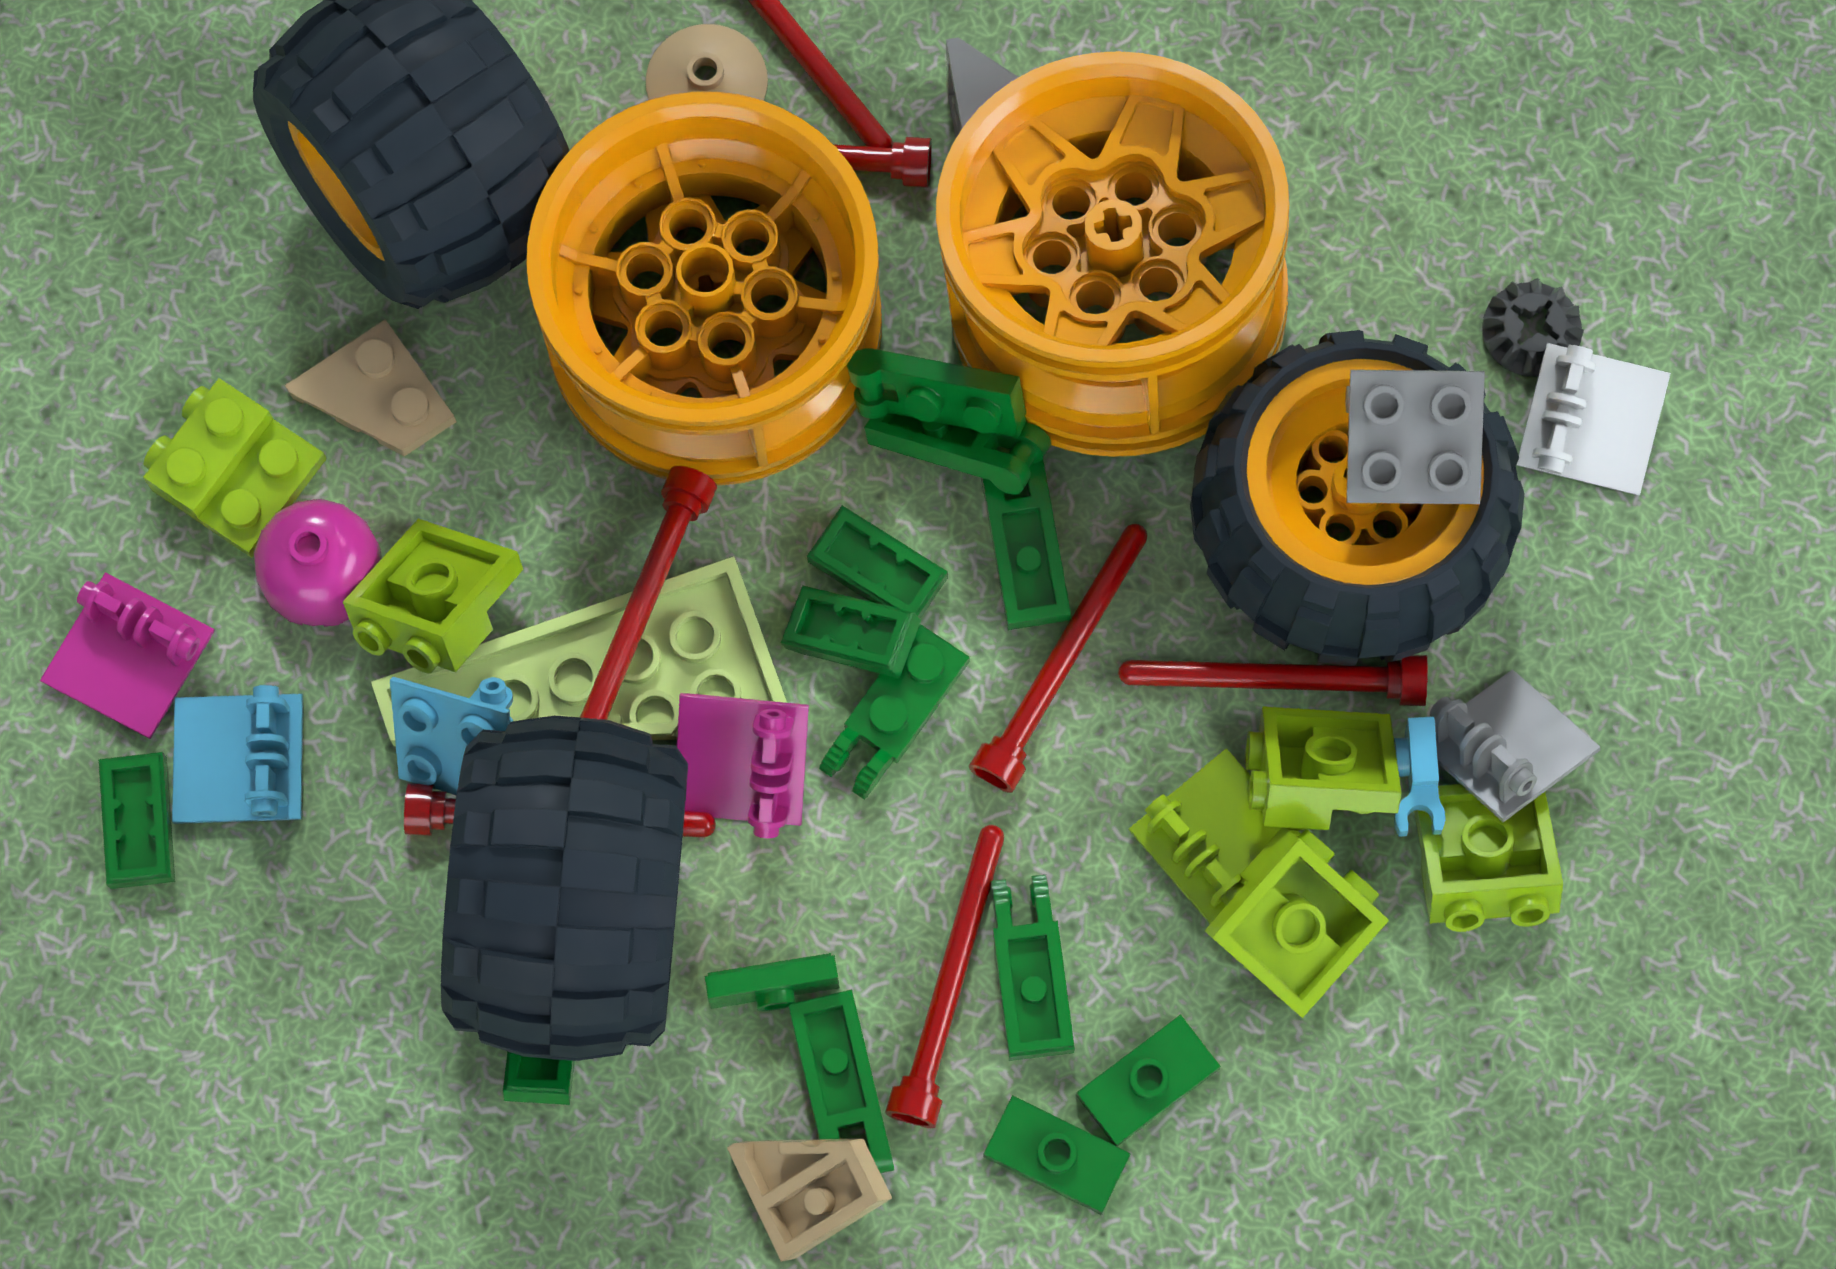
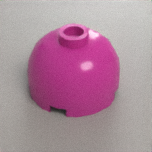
M325 499L297 501L277 512L261 530L254 551L256 582L270 607L289 622L309 626H336L349 620L343 601L382 559L381 548L367 522L344 504Z

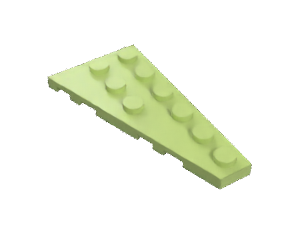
M734 556L665 580L607 720L650 733L652 740H677L680 693L787 703ZM632 592L482 643L456 673L438 666L432 673H423L412 667L372 681L371 684L393 746H396L390 689V679L392 677L467 698L473 695L484 679L491 677L500 678L505 682V686L511 689L513 694V703L509 708L510 717L513 721L554 715L580 718Z

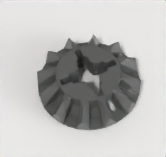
M1539 278L1531 282L1519 284L1512 281L1504 290L1492 297L1482 322L1484 343L1491 356L1505 369L1528 377L1539 376L1547 343L1568 348V345L1580 346L1584 332L1579 306L1574 305L1565 295L1563 287H1551L1543 284ZM1544 308L1547 309L1543 329L1550 335L1545 337L1540 333H1536L1531 339L1527 338L1520 345L1518 342L1522 336L1521 331L1524 323L1518 317L1522 315L1527 319H1531L1536 313L1540 314Z

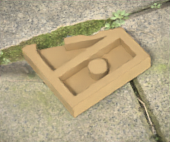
M383 320L285 385L288 393L294 400L302 404L305 402L334 417L342 425L373 437L379 444L404 457L456 423L453 413L386 320Z
M864 1139L745 1141L734 1143L727 1147L781 1262L796 1259L892 1199Z

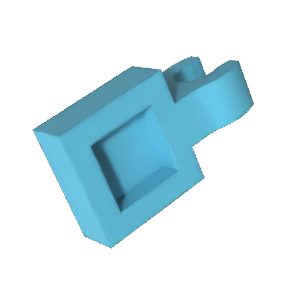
M1434 717L1408 718L1405 738H1394L1399 777L1408 776L1409 795L1400 802L1398 814L1395 813V830L1399 837L1407 836L1409 826L1408 815L1415 810H1422L1427 812L1432 819L1431 828L1433 835H1441L1445 824V811L1440 803L1438 794L1439 773Z

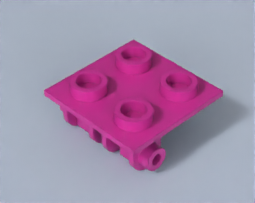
M105 572L98 584L87 581L80 589L77 603L84 606L40 681L151 739L214 634L215 629Z
M680 693L677 748L688 763L685 811L707 812L714 818L748 821L754 827L753 834L766 839L777 837L779 835V828L785 826V824L801 826L809 705Z

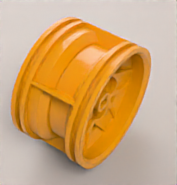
M1116 51L1072 56L1031 70L993 94L963 126L944 162L936 198V224L954 341L963 366L1019 376L1027 422L1043 429L1049 435L1051 445L1068 451L1109 457L1137 456L1174 448L1206 434L1210 419L1227 393L1237 385L1242 386L1253 376L1254 368L1279 352L1286 329L1288 274L1285 253L1289 232L1288 182L1278 147L1256 112L1224 83L1190 65L1151 54ZM1134 197L1142 198L1146 202L1132 206L1130 203L1125 202V200ZM1024 205L1029 214L1012 220L1018 209ZM1070 211H1078L1085 214L1071 220L1060 217L1062 214ZM1180 237L1190 241L1183 246H1171L1165 243L1167 240ZM1234 249L1230 267L1225 279L1220 284L1205 267L1207 257L1220 250ZM1049 265L1065 267L1063 271L1056 274L1041 272L1044 267ZM1159 291L1172 295L1168 299L1159 301L1146 298L1149 294ZM1028 293L1031 300L1037 305L1047 308L1045 325L1028 314L1013 296ZM1100 305L1103 308L1109 309L1107 312L1100 314L1083 312L1088 307ZM1133 323L1147 335L1155 336L1140 341L1117 343L1125 333L1126 325Z
M687 92L651 99L629 107L608 118L586 134L557 165L538 199L529 230L526 264L528 285L534 310L543 334L551 367L563 398L583 428L614 456L636 469L663 479L667 478L673 466H687L705 473L717 485L745 483L776 474L803 461L833 438L857 409L854 398L856 386L851 383L847 363L857 350L864 348L880 350L882 338L876 225L870 202L849 162L835 145L805 120L781 107L740 94ZM711 196L735 197L754 202L760 206L754 210L739 211L726 221ZM645 216L649 242H639L629 246L625 251L610 252L620 237ZM687 227L700 228L705 232L701 240L692 244L680 243L674 239L680 230ZM748 239H759L767 244L763 252L754 256L742 255L736 251L738 245ZM813 251L817 255L827 282V294L794 278ZM645 271H653L662 276L661 281L649 289H640L631 284L638 274ZM768 295H777L787 301L786 305L775 313H764L755 307L762 297ZM594 320L628 331L614 356L600 338ZM674 328L682 334L677 342L669 346H657L650 342L652 335L659 329ZM723 340H735L744 345V349L740 354L733 358L724 359L712 353V349ZM780 359L794 361L786 370L775 377L773 368L775 361ZM688 388H695L701 398L680 396V394Z

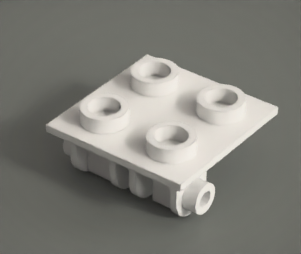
M1547 343L1519 451L1517 466L1639 496L1671 373L1595 355L1593 350L1577 345H1568V348Z

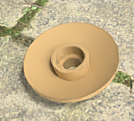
M715 24L690 26L669 36L654 52L646 73V91L649 100L687 92H724L740 94L764 101L768 86L766 65L757 47L740 32ZM702 66H711L717 71L715 76L709 80H700L694 74Z

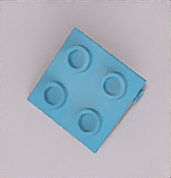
M397 677L390 679L399 779L416 784H434L436 790L447 791V793L457 795L460 770L466 746L483 729L506 731L508 724L513 721L509 710L513 703L511 689L505 686V682L502 679L491 677L481 681L479 688L470 698Z
M259 685L253 687V695L175 698L172 823L302 820L303 694H279V687Z

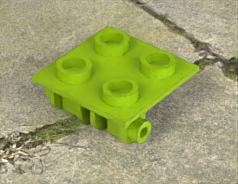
M1227 748L1169 796L1166 797L1165 794H1162L1145 809L1147 814L1128 829L1209 924L1247 883L1240 874L1282 828L1265 827L1262 810L1249 809L1250 775ZM1289 830L1297 837L1301 834L1299 830Z

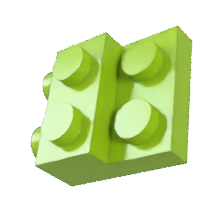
M218 378L210 390L205 386H200L188 397L182 409V417L186 421L175 436L171 439L163 435L152 444L144 458V467L149 470L143 478L154 493L252 558L261 530L277 512L295 502L327 458L324 452L274 420L270 411Z
M418 518L346 597L343 604L353 627V636L357 643L367 652L380 656L387 649L402 653L414 668L423 673H432L437 666L456 673L493 630L487 611L524 569L519 554L515 550Z
M1262 706L1259 732L1248 731L1245 767L1246 770H1252L1249 783V809L1262 810L1265 827H1282L1294 831L1304 829L1329 830L1332 810H1346L1359 814L1373 812L1398 814L1402 792L1390 714Z
M1463 785L1438 786L1440 803L1445 811V824L1441 835H1433L1431 828L1432 819L1427 812L1422 810L1414 811L1422 854L1420 870L1430 924L1445 922L1446 927L1452 931L1467 932L1480 927L1485 919L1511 917V921L1514 924L1530 927L1545 922L1550 914L1560 913L1563 879L1546 792L1542 793L1505 822H1502Z
M1281 828L1240 874L1247 883L1204 931L1303 1018L1388 923L1389 919L1372 905L1380 894L1351 869L1344 877H1341L1327 864L1335 856V853L1313 833L1305 829L1297 837L1288 829Z

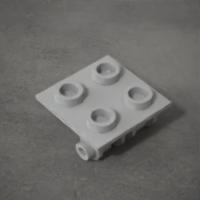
M1350 370V386L1346 387L1345 397L1346 413H1349L1346 502L1480 504L1485 372Z
M1513 669L1467 703L1460 699L1452 701L1449 697H1443L1433 705L1430 711V716L1435 719L1438 763L1502 822H1505L1600 751V746Z

